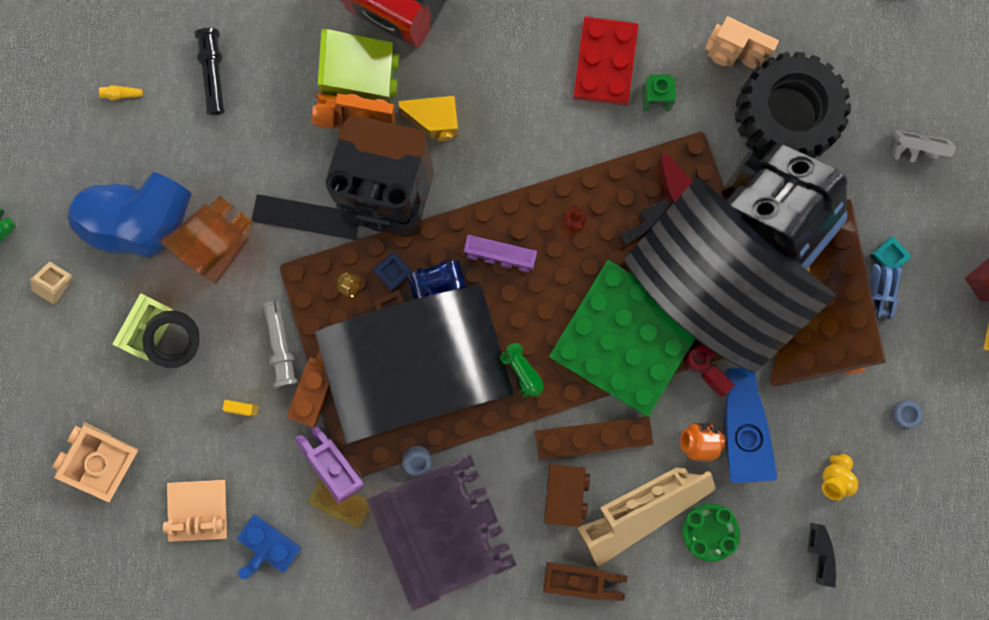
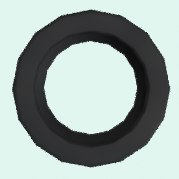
M176 310L163 311L154 315L147 323L142 338L143 350L148 359L156 365L165 368H179L189 363L196 355L200 342L199 329L195 321L187 314ZM173 323L182 326L189 335V343L183 352L169 355L157 349L154 344V334L160 326Z

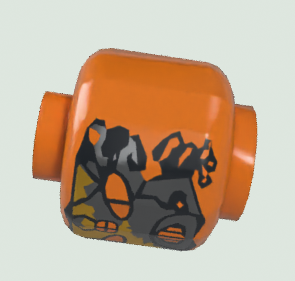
M694 422L682 431L680 446L689 459L714 461L720 456L721 451H724L726 438L717 425Z

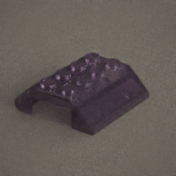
M471 455L366 499L412 611L440 600L441 596L492 574L497 575L517 566L512 553L499 556V554L510 550L508 543H501L493 548L490 546L488 538L500 535L503 530L501 525L488 529V526L498 522L490 499L476 501V498L487 494L485 487L473 490L471 493L467 491L465 483H470L480 477L478 471L465 475L464 471L475 467Z

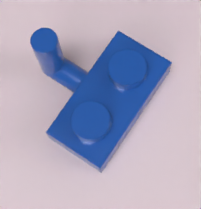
M255 514L237 537L238 541L255 552L249 563L239 569L238 575L241 579L253 576L264 560L284 573L302 547Z

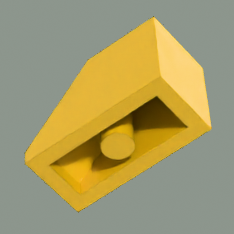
M455 96L398 101L401 115L429 138H436L437 141H450L453 137L459 136Z

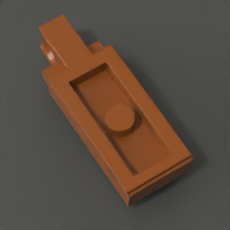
M320 349L316 359L310 357L308 364L306 363L286 417L314 428L317 425L330 390Z

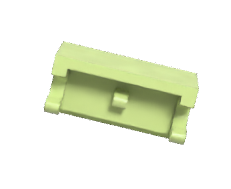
M140 293L113 345L149 361L150 359H148L144 352L142 343L146 325L154 315L163 311H172L173 309ZM164 324L155 331L154 344L156 347L169 324Z

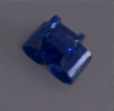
M444 260L437 266L426 269L418 268L417 271L407 275L414 300L467 288L459 260L447 262Z

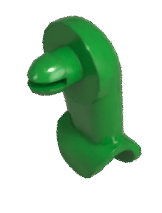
M519 343L510 344L506 348L507 352H503L500 355V360L505 365L510 364L518 376L521 386L519 393L520 395L523 392L525 393L522 396L523 398L529 396L538 397L544 388L541 377L522 355V346Z

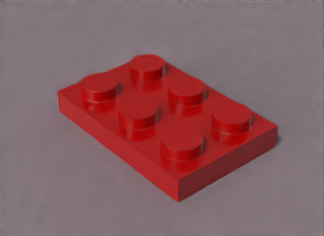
M584 16L573 99L628 106L639 23Z

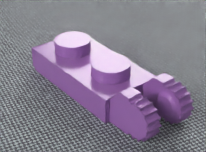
M318 426L312 427L310 432L318 447L313 449L307 439L301 434L295 437L296 444L337 503L340 504L362 490L364 484L331 439L328 440Z

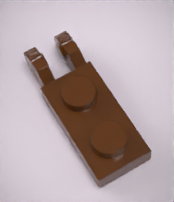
M546 562L543 592L601 601L602 598L624 601V593L615 590H603L604 580L616 583L627 582V575L605 572L603 569Z

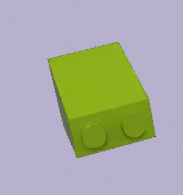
M322 29L318 71L319 89L321 93L333 95L338 93L344 95L355 94L361 98L370 100L381 99L392 104V96H397L398 80L393 78L394 69L399 70V53L395 52L392 42Z

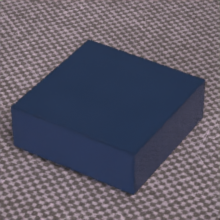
M394 251L372 270L392 292L413 274L412 270Z

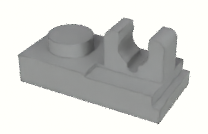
M895 129L892 133L895 140L892 156L897 160L900 159L901 153L906 148L909 150L907 159L910 162L916 161L919 150H923L928 157L942 159L943 156L953 157L956 146L949 139Z

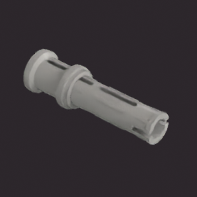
M273 301L262 304L272 354L268 362L273 367L275 378L273 389H284L299 384V380L295 379L292 363L295 361L292 353H289L280 301H275V304Z

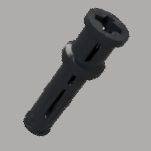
M201 28L196 30L194 34L195 38L198 39L199 45L197 60L202 64L206 114L221 115L225 113L223 107L219 63H221L223 58L218 46L220 31L215 28Z

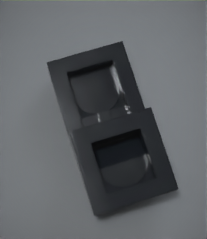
M667 199L640 212L638 219L641 224L622 233L618 238L622 249L629 247L651 230L668 207L669 202Z
M810 523L807 552L819 555L815 583L836 588V562L830 536L825 525Z

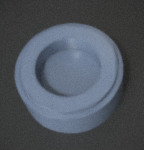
M900 401L892 408L891 417L894 424L899 428L913 429L921 424L923 410L914 401Z
M422 446L410 447L402 456L403 468L409 475H424L432 466L430 452Z

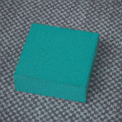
M894 236L889 237L869 255L880 268L885 266L891 269L901 267L912 257Z

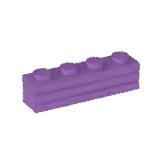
M467 235L464 247V255H467L466 258L477 260V258L484 259L485 263L494 264V262L501 263V266L505 268H512L514 266L518 267V270L522 272L533 271L537 255L535 250L472 235Z

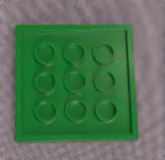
M607 260L548 358L645 417H649L695 338L675 322L652 299L633 274Z

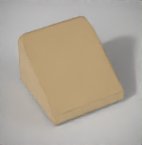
M49 261L30 279L31 290L48 302L55 304L73 279V275Z

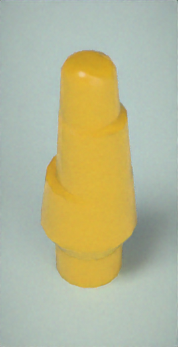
M117 85L99 87V97L108 98L112 101L143 96L142 89Z

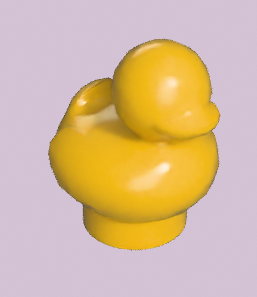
M847 454L830 456L831 465L827 466L822 473L824 483L821 489L828 498L839 501L843 497L854 495L858 490L859 481L851 472L853 461Z

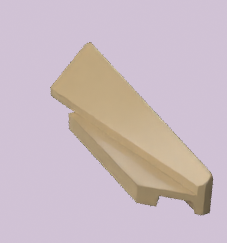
M674 468L600 507L604 518L577 528L596 566L603 565L713 492L715 484L712 474L707 471L702 475L689 474L684 468Z

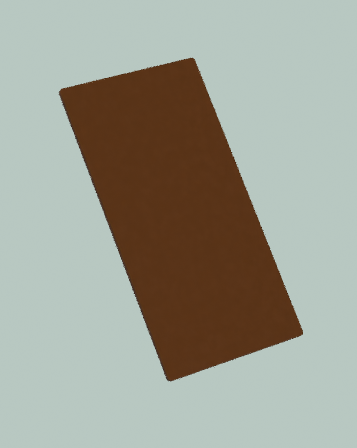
M697 132L422 219L418 231L409 237L381 232L283 263L280 266V272L307 361H309L310 357L316 359L319 351L315 335L316 331L376 311L377 309L373 301L392 293L372 270L394 251L413 272L395 290H400L405 302L481 285L501 353L507 352L506 348L510 344L519 343L523 348L522 355L543 381V392L538 397L529 396L523 398L522 396L525 393L523 392L521 395L519 393L521 389L519 378L511 365L506 364L514 395L349 444L345 442L330 388L322 408L329 434L335 446L358 477L401 464L404 452L413 446H422L431 454L610 396L548 357L607 260L632 274L624 259L644 236L625 249H622L618 238L622 233L641 224L638 219L641 211L666 199L658 169V161L665 152L692 181L698 176L722 198L728 199L721 192L724 186L706 135L703 132ZM668 205V207L666 208V210H665V212L663 213V215H664V214L666 213V211L670 208L669 205ZM467 235L537 251L533 271L522 272L518 270V267L505 268L501 266V263L494 262V264H488L481 258H477V260L466 258L467 255H464V247ZM694 339L687 353L694 350L701 342ZM714 352L715 357L710 363L724 358ZM685 356L674 374L689 370L685 365Z

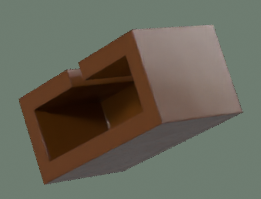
M549 464L548 495L546 496L544 515L545 524L581 527V520L586 521L588 504L583 503L584 491H589L590 474H585L586 468Z

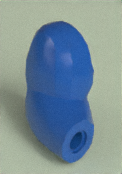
M152 172L140 189L132 185L122 184L93 185L83 189L74 197L69 205L68 220L71 229L93 248L109 254H133L151 259L172 245L181 228L192 194L174 180Z

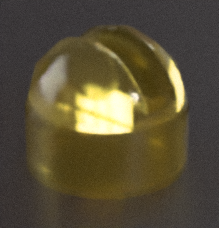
M352 273L341 274L337 279L336 286L338 291L347 297H354L359 290L361 278Z

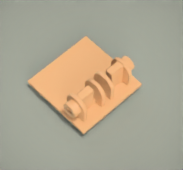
M226 480L167 483L168 522H164L163 532L168 534V542L227 538Z

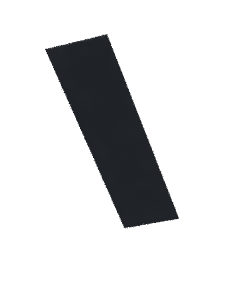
M259 194L256 196L251 220L352 240L356 239L358 226L346 223L336 208Z

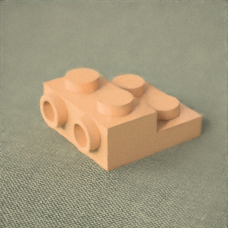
M727 16L723 25L716 24L704 49L709 51L707 56L711 57L718 65L732 67L738 58L747 67L757 68L770 58L779 40Z
M84 422L81 428L75 426L68 437L67 442L71 443V446L67 453L60 452L52 466V468L57 470L54 478L110 502L138 449Z

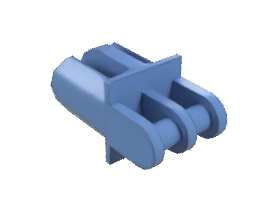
M877 264L872 265L869 281L873 299L877 300L875 306L877 318L881 316H887V319L890 320L894 318L897 302L900 303V300L897 299L902 268L900 267L891 269L885 266L880 268ZM885 301H889L888 308H884Z

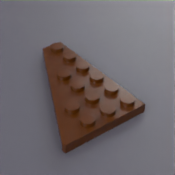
M851 199L847 200V221L809 266L810 273L835 293L836 296L778 351L770 377V383L773 387L887 363L854 205Z

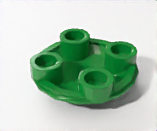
M705 503L696 506L687 514L682 525V537L686 548L693 556L703 561L716 562L726 559L737 550L740 528L737 519L730 509L719 504Z

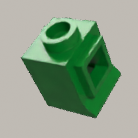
M665 74L650 75V77L646 78L645 83L642 84L643 111H649L651 102H665V111H671L676 101L675 77Z

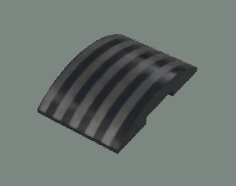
M697 176L629 253L624 262L652 299L684 330L724 359L747 371L756 373L832 301L836 294L790 255L786 258L741 220L743 215Z

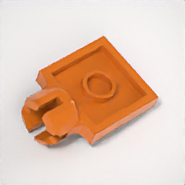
M317 93L315 97L318 99L317 104L312 107L311 117L314 125L329 129L336 128L337 126L339 132H341L344 122L352 116H361L395 124L394 104L381 99L370 100L355 94L344 95L338 93L333 95Z

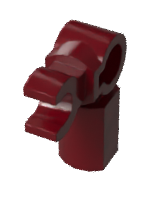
M700 343L694 350L687 353L684 360L685 365L690 371H699L701 374L700 378L719 398H722L735 384L716 364L712 365L710 363L715 357L714 352Z

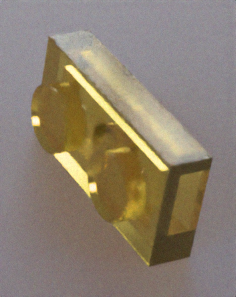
M319 478L307 504L361 529L373 502L355 493L338 504Z

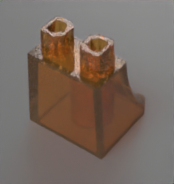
M219 196L210 206L204 204L187 221L164 236L160 243L200 275L217 284L249 241L246 235L251 230L254 222L240 212L230 224L225 220V217L234 207Z

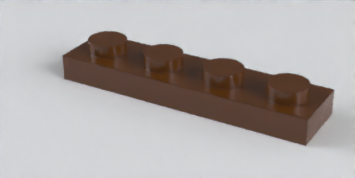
M650 417L535 431L538 459L653 445Z

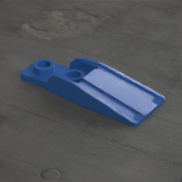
M741 367L728 368L726 376L735 384L728 392L724 408V432L730 481L732 483L775 481L777 479L773 448L760 394L758 395L756 373Z

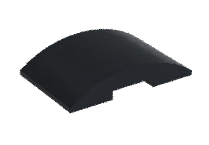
M481 285L396 304L339 322L315 332L346 444L514 395L506 366L500 360L501 349Z

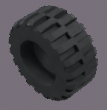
M788 52L781 53L776 59L770 57L761 66H758L742 87L735 105L738 108L735 113V122L741 123L738 132L740 137H747L746 146L750 150L755 147L764 156L775 144L785 145L814 159L827 151L841 137V133L846 129L849 122L846 117L851 113V104L846 103V100L850 97L848 88L843 89L841 84L844 82L841 74L836 76L832 72L835 67L830 63L826 65L820 63L821 58L815 55L807 58L805 57V52H795L792 57H790ZM787 88L796 90L806 96L811 102L815 113V122L812 128L806 131H792L777 123L769 110V95L774 90Z

